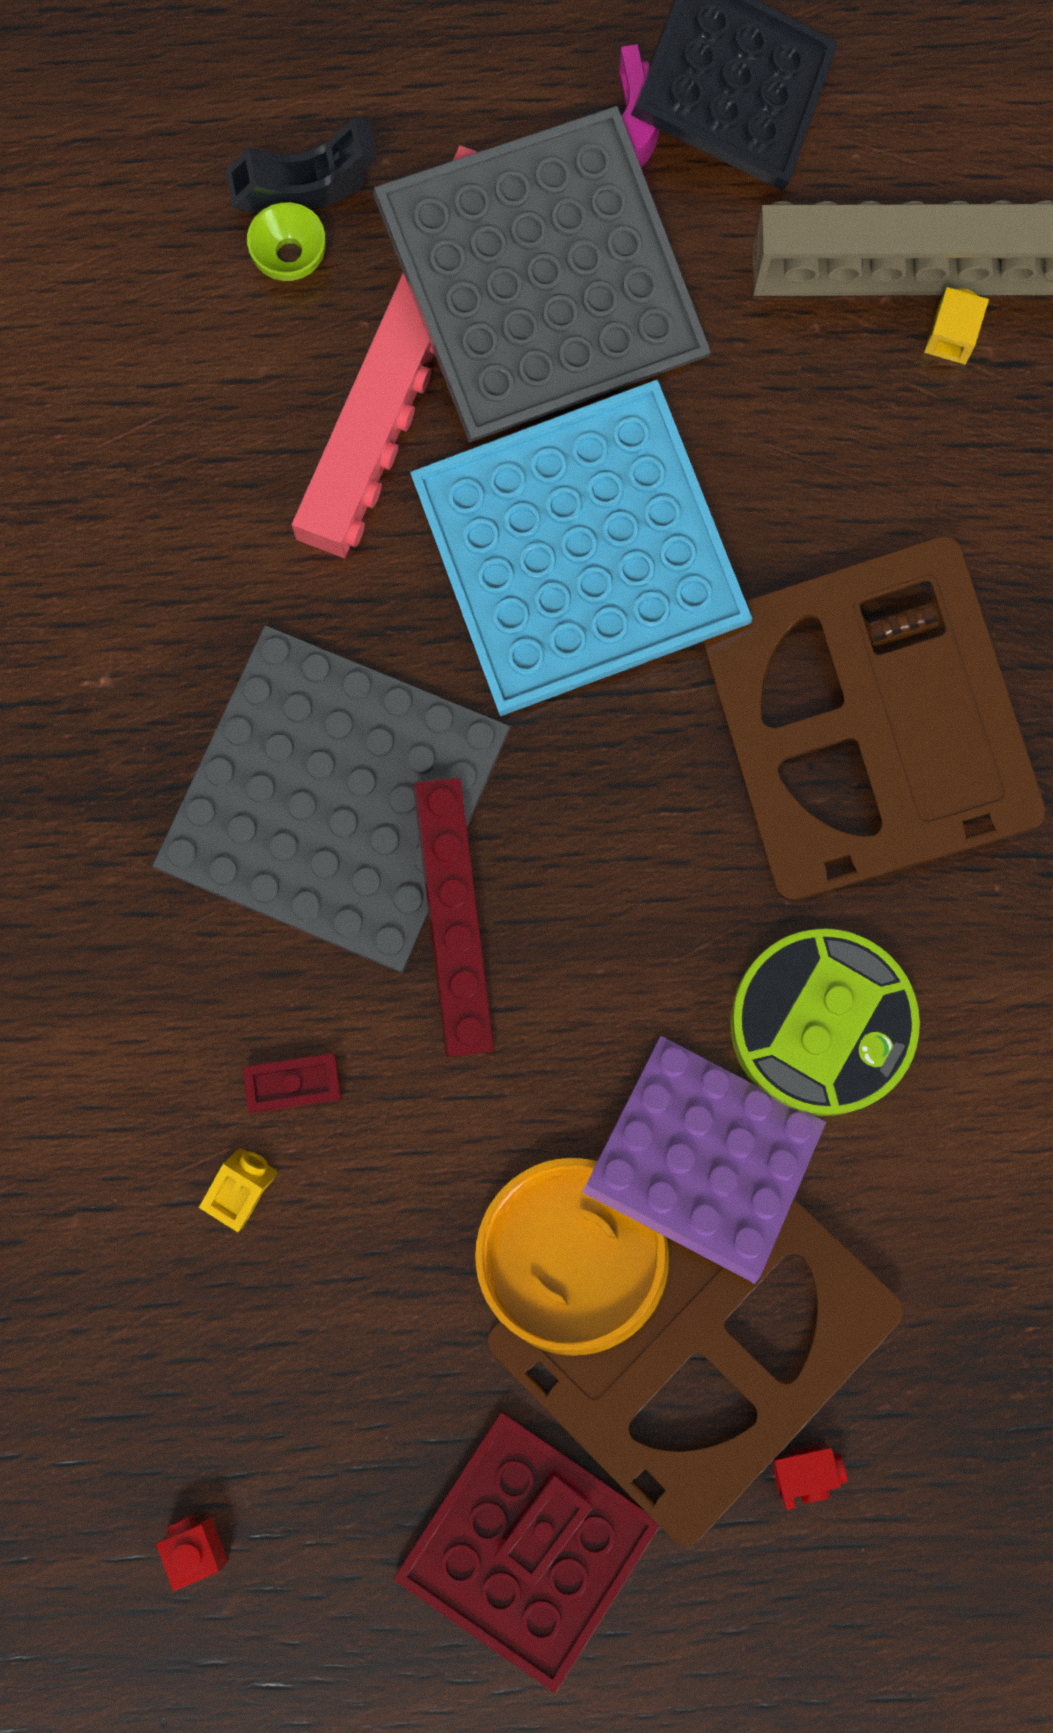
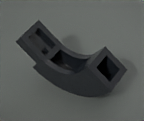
M354 116L326 143L303 153L274 154L248 147L226 169L232 207L259 214L263 209L271 205L292 202L314 210L332 205L354 194L365 186L362 172L376 160L369 121Z

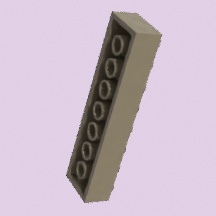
M780 201L771 205H762L752 247L753 296L944 295L947 287L969 289L977 295H1053V201H1040L1035 204H1012L1009 201H996L991 204H968L965 201H953L947 204H924L920 201H910L902 205H881L876 201H866L858 205H837L831 201H823L815 205H793L790 202Z

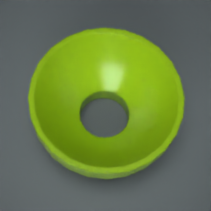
M292 202L278 203L263 209L255 216L247 233V246L252 260L265 275L281 281H293L311 274L319 266L325 253L326 235L320 219L309 208ZM285 244H296L302 249V254L294 262H283L277 256L278 250Z

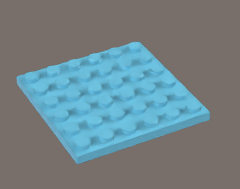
M658 380L410 472L500 716L752 623L751 614Z

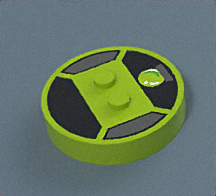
M835 929L802 931L779 940L765 950L742 977L733 998L730 1015L733 1048L749 1080L779 1103L814 1116L846 1114L864 1108L884 1097L897 1085L908 1070L917 1048L920 1029L916 996L906 974L898 963L872 941L850 932Z

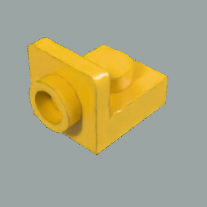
M239 1148L222 1164L199 1208L236 1232H239L248 1221L264 1190L274 1180L278 1172L269 1166L261 1155Z

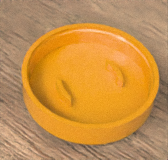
M583 1158L555 1159L523 1171L507 1183L495 1196L483 1217L478 1232L475 1252L476 1270L482 1293L497 1318L510 1331L527 1343L550 1353L573 1356L588 1355L607 1350L622 1343L638 1331L650 1318L662 1297L669 1271L667 1237L582 1193L597 1163L595 1160Z

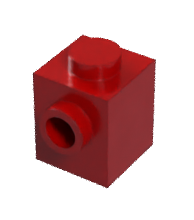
M193 1515L166 1526L168 1534L156 1543L173 1592L220 1572L228 1562L211 1516L197 1522Z

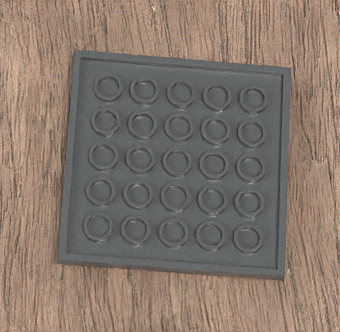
M618 106L374 187L373 196L469 443L706 358L711 353Z
M264 626L153 867L160 872L403 974L429 916L413 784L415 782L461 778L466 827H468L509 734L510 726L278 630Z

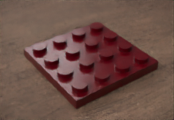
M501 1410L393 1580L556 1694L660 1526L640 1505ZM553 1474H555L593 1504V1508L536 1586L532 1588L497 1560L494 1555Z

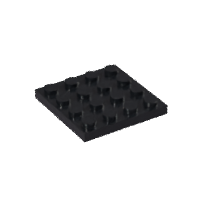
M673 0L631 116L783 191L790 183L838 42L758 0Z

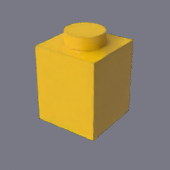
M947 287L937 308L924 353L966 365L975 347L989 299L980 297L969 289Z

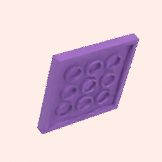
M660 1036L582 1193L755 1284L761 1277L826 1122L812 1114L800 1112L779 1103L760 1087Z

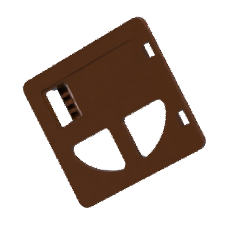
M938 537L747 600L745 602L751 614L752 623L703 641L777 890L785 898L800 900L1031 831L1043 822L1045 805L961 547L956 540L950 537ZM924 582H929L933 587L935 596L930 603L871 622H867L862 617L860 605L863 602ZM806 618H815L822 624L844 695V704L842 707L778 728H770L763 723L762 697L765 678L771 660L781 641L794 626ZM946 627V633L941 636L882 655H876L873 652L874 648L936 628ZM847 740L856 741L859 744L882 818L881 830L874 836H856L838 831L815 818L797 802L781 780L779 767L782 762L789 758ZM990 815L995 829L968 837L965 836L966 832L963 822ZM851 856L853 865L856 868L855 871L828 878L826 863Z
M795 1199L792 1201L761 1277L755 1284L667 1238L669 1271L662 1297L644 1325L622 1343L607 1350L588 1355H560L547 1352L527 1343L510 1331L501 1321L491 1330L488 1337V1346L493 1356L675 1542L681 1545H692L705 1535L896 1328L903 1317V1305L900 1299ZM797 1254L804 1258L814 1279L817 1294V1320L811 1349L801 1372L794 1382L783 1384L778 1382L726 1331L724 1323L785 1256ZM694 1354L703 1355L754 1405L757 1411L755 1424L745 1432L723 1443L691 1451H665L648 1447L634 1440L629 1430L632 1419ZM539 1361L558 1380V1383L550 1390L549 1394L527 1373ZM644 1469L666 1490L658 1498L656 1504L633 1481Z

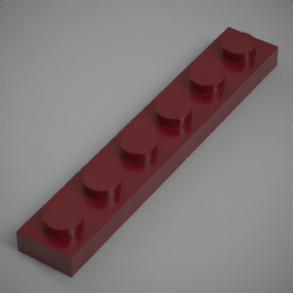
M461 778L415 782L413 784L445 1056L454 1057L493 1052V1039Z

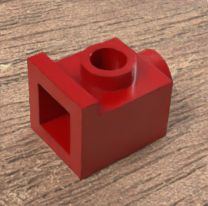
M825 1442L780 1452L771 1462L779 1500L786 1510L796 1508L794 1502L796 1497L801 1496L802 1503L825 1500L830 1497L829 1490L841 1488L840 1484L847 1482V1474L841 1454H833L832 1448Z

